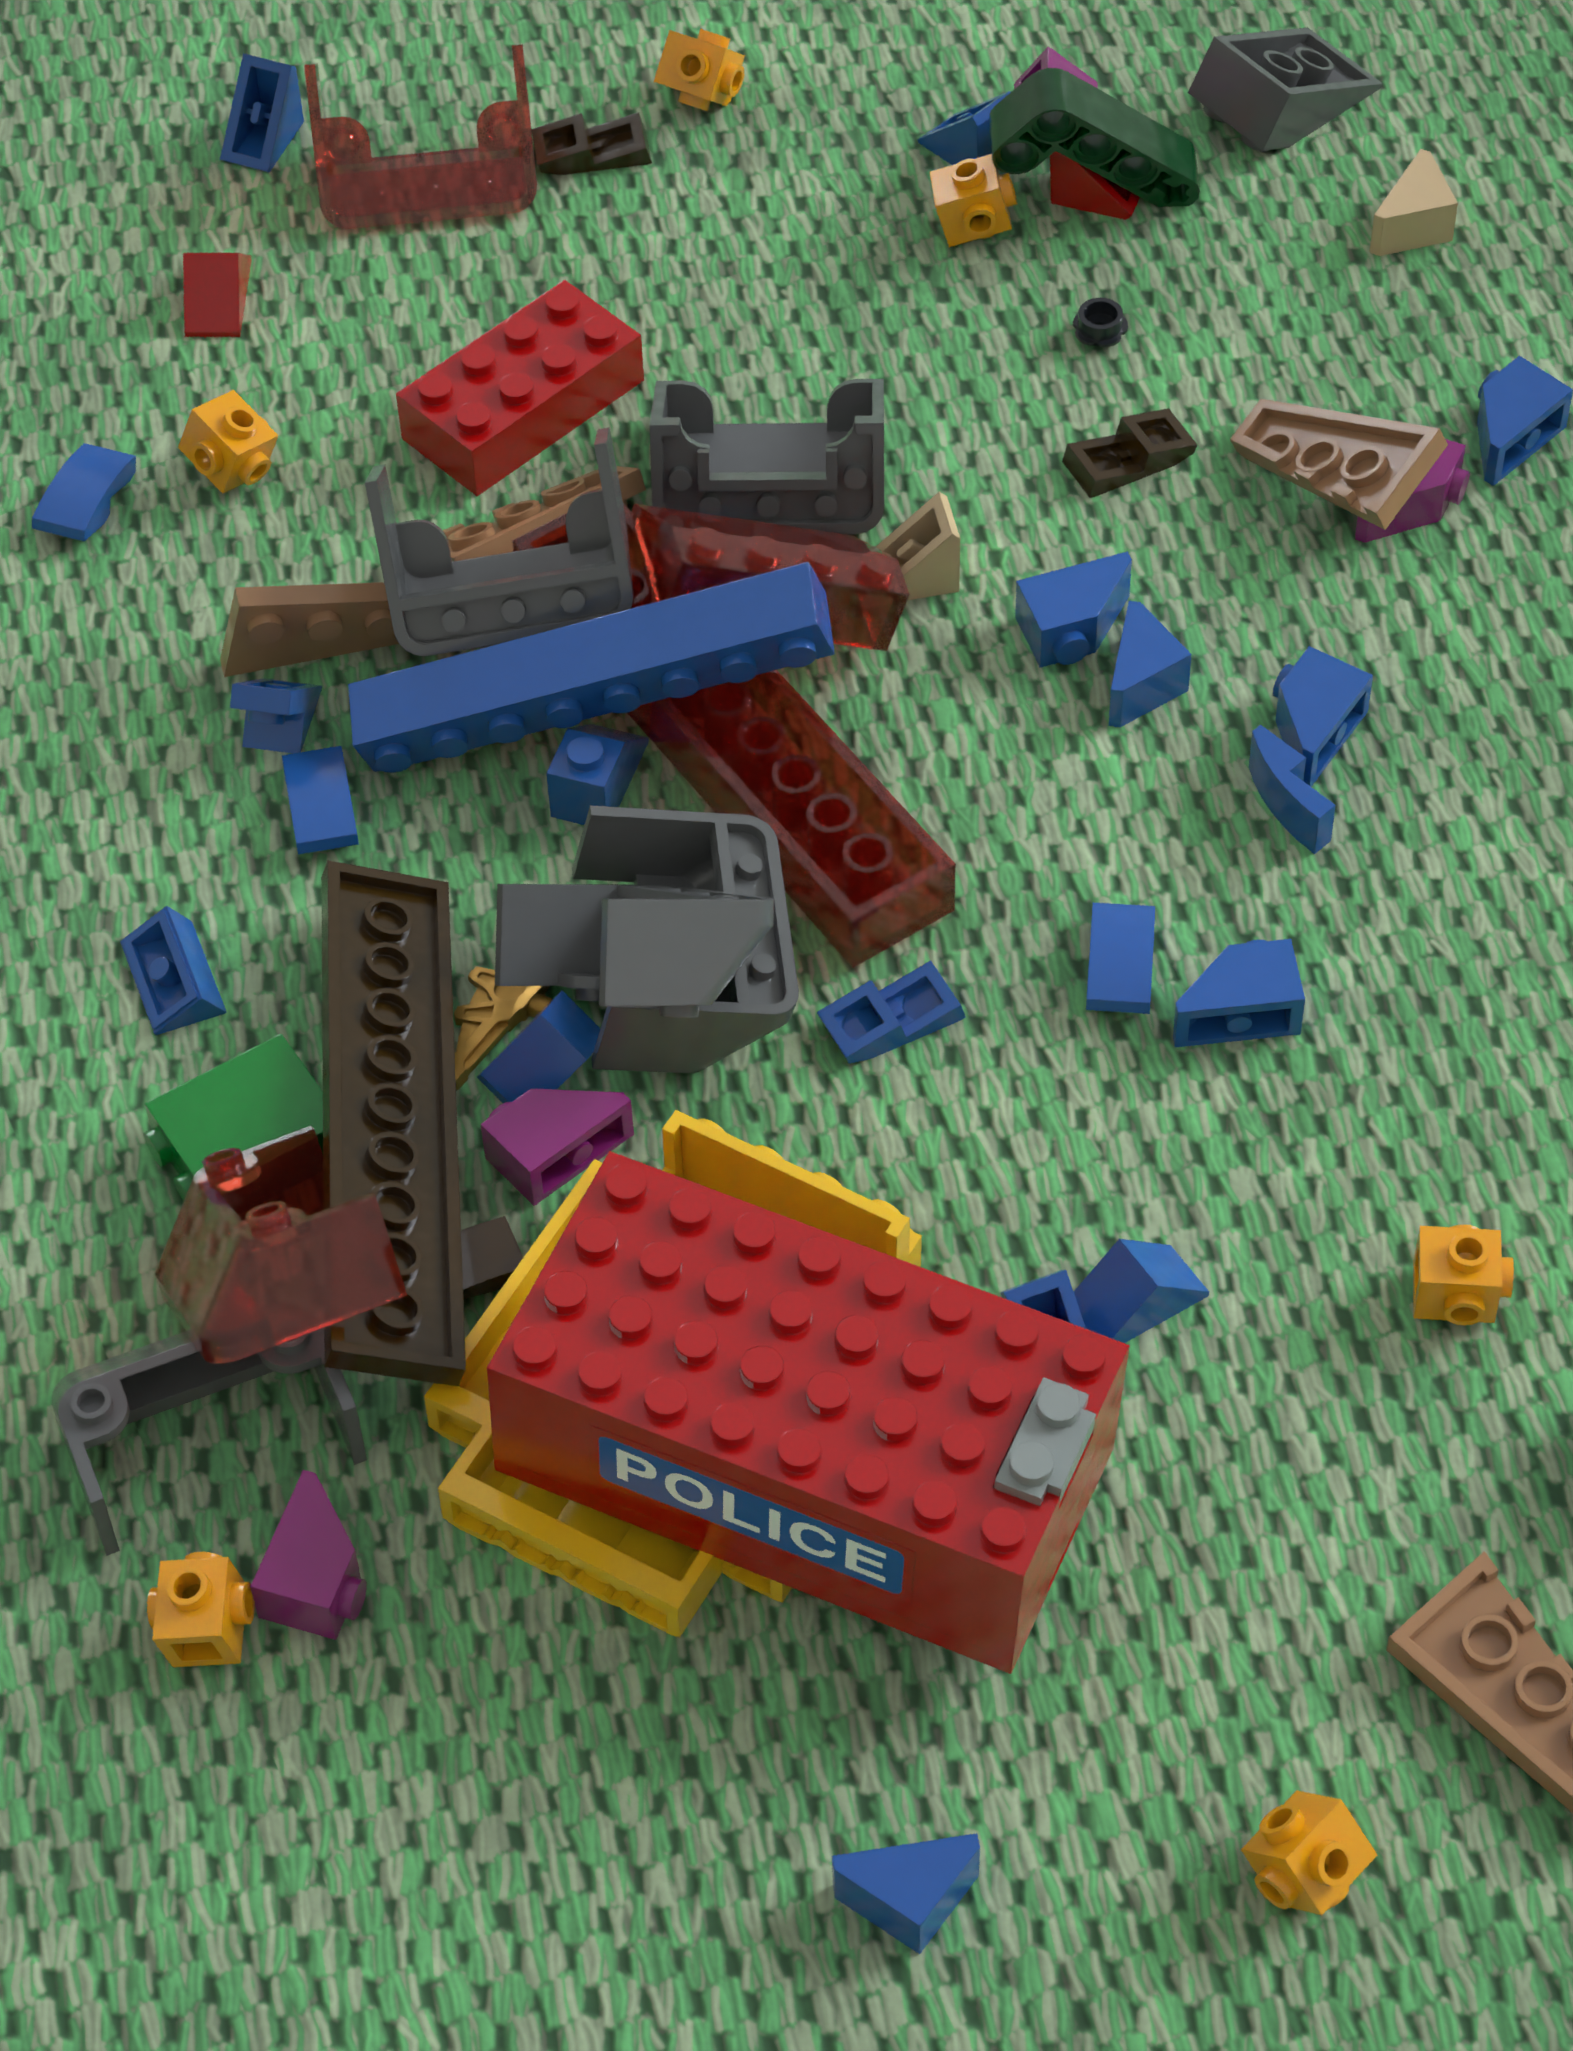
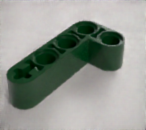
M1046 68L1035 72L990 111L989 127L992 161L994 166L1001 172L1009 174L1029 172L1057 151L1157 207L1190 206L1199 197L1200 187L1194 145L1188 139L1065 70Z

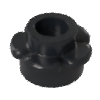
M1093 298L1085 301L1080 306L1078 314L1073 319V327L1076 329L1075 336L1081 343L1088 346L1095 345L1106 348L1114 346L1121 341V335L1127 333L1128 322L1123 316L1121 306L1117 302L1108 298Z

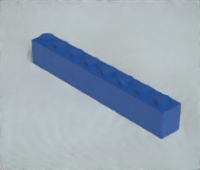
M805 562L348 684L353 747L374 772H400L416 763L439 757H458L470 749L497 742H515L523 738L524 735L554 727H573L582 720L612 712L627 713L643 704L670 697H688L700 689L719 684L746 682L756 675L785 667L798 668L807 666L815 659L835 655L827 594L810 563Z

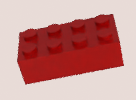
M563 280L397 392L396 400L401 437L475 496H479L643 382L644 369L641 334L568 281Z

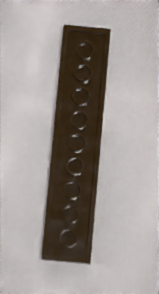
M328 860L321 877L324 1367L459 1386L466 1371L449 883Z

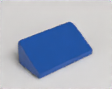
M166 906L120 941L155 1035L227 1013L191 920Z

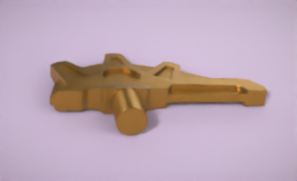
M477 966L470 971L468 980L477 990L469 1004L457 1006L454 1011L456 1025L462 1026L455 1052L456 1090L462 1087L469 1079V1074L507 1032H511L521 1021H526L529 1016L535 1018L552 1000L545 996L549 986L495 985V970Z

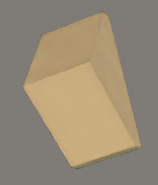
M1423 149L1419 150L1374 214L1369 253L1383 256L1453 241L1458 202L1431 152Z
M941 492L934 495L858 562L870 605L878 606L959 592L960 536L946 495Z

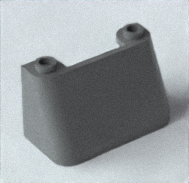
M853 379L844 381L836 386L828 399L827 423L714 424L713 403L711 396L705 388L690 381H656L650 418L652 510L655 520L662 529L671 534L681 536L688 530L704 535H824L868 532L879 523L884 511V379Z

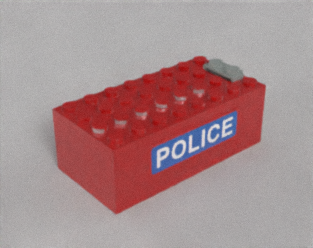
M609 1151L487 1366L494 1467L496 1471L695 1550L713 1555V1557L1012 1674L1113 1451L1130 1345Z

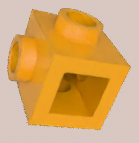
M700 29L697 39L669 30L653 82L679 90L678 102L708 111L711 101L727 106L731 98L737 95L744 79L742 63L745 55L728 49L730 38Z
M992 154L975 159H965L957 164L930 171L935 208L949 247L980 238L986 239L995 234L1012 230L1008 207L1018 204L1015 189L1009 173L999 174L992 161Z
M232 390L191 410L178 449L194 464L201 474L205 475L224 494L244 483L246 485L255 484L265 476L271 467L270 457L279 435Z
M1455 1225L1452 1227L1420 1226L1413 1260V1319L1447 1320L1456 1325H1473L1479 1322L1495 1323L1500 1297L1511 1298L1514 1280L1513 1257H1502L1501 1230L1479 1229L1472 1225Z
M194 1552L186 1555L184 1560L160 1561L158 1586L152 1587L148 1593L147 1615L149 1624L153 1629L152 1640L172 1667L241 1664L244 1625L251 1624L253 1621L255 1601L252 1596L250 1582L243 1580L229 1557H222L211 1552Z
M1297 1790L1283 1805L1274 1808L1262 1819L1259 1826L1260 1830L1241 1849L1257 1874L1254 1881L1258 1890L1269 1902L1281 1909L1293 1908L1318 1915H1323L1328 1909L1339 1904L1348 1894L1349 1886L1378 1855L1342 1799Z

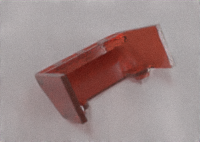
M523 44L511 45L517 100L495 102L482 111L477 121L478 148L372 157L368 132L357 120L345 116L324 118L318 63L305 64L304 71L319 201L325 218L336 227L355 229L512 214L526 209L535 198L537 179Z
M312 1126L241 1151L239 1148H228L214 1152L204 1158L202 1161L203 1168L198 1170L192 1179L155 1270V1276L164 1301L205 1361L215 1364L246 1358L407 1296L374 1193L371 1192L323 1210V1154L315 1129Z

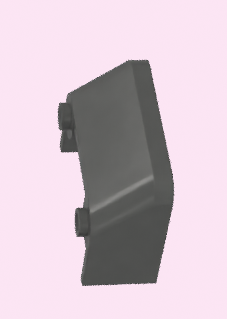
M610 427L598 429L594 443L602 489L585 492L572 501L565 519L569 543L452 562L448 539L442 529L436 524L427 520H411L396 523L385 464L373 466L365 481V487L393 630L398 643L406 651L419 656H430L492 646L631 609L634 589L628 536Z
M590 806L572 867L573 879L634 882V885L682 886L774 899V921L772 928L712 1005L699 1006V1017L660 1016V1006H607L591 1058L592 1069L695 1073L704 1070L784 1026L792 1017L799 997V988L778 839L774 830L763 820L743 814Z
M497 884L495 985L562 986L575 988L576 1000L599 1001L600 1006H660V1016L699 1017V1006L712 1005L772 928L774 921V899L670 885Z
M270 1301L67 1374L58 1382L52 1394L53 1410L106 1555L120 1550L104 1497L86 1449L114 1439L123 1431L127 1424L274 1371L294 1374L314 1367L354 1465L367 1460L357 1407L341 1369L324 1367V1328L315 1315L291 1301Z

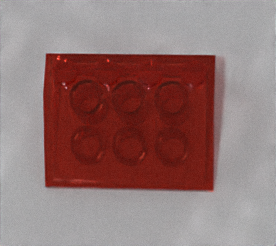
M634 503L631 514L656 602L809 562L827 594L833 644L881 651L888 650L910 595L897 558L854 535Z

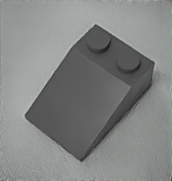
M1306 27L1214 36L1188 93L1204 105L1203 110L1209 117L1229 124L1242 134L1241 140L1248 147L1260 152H1267L1268 150L1291 147L1381 89L1383 83Z

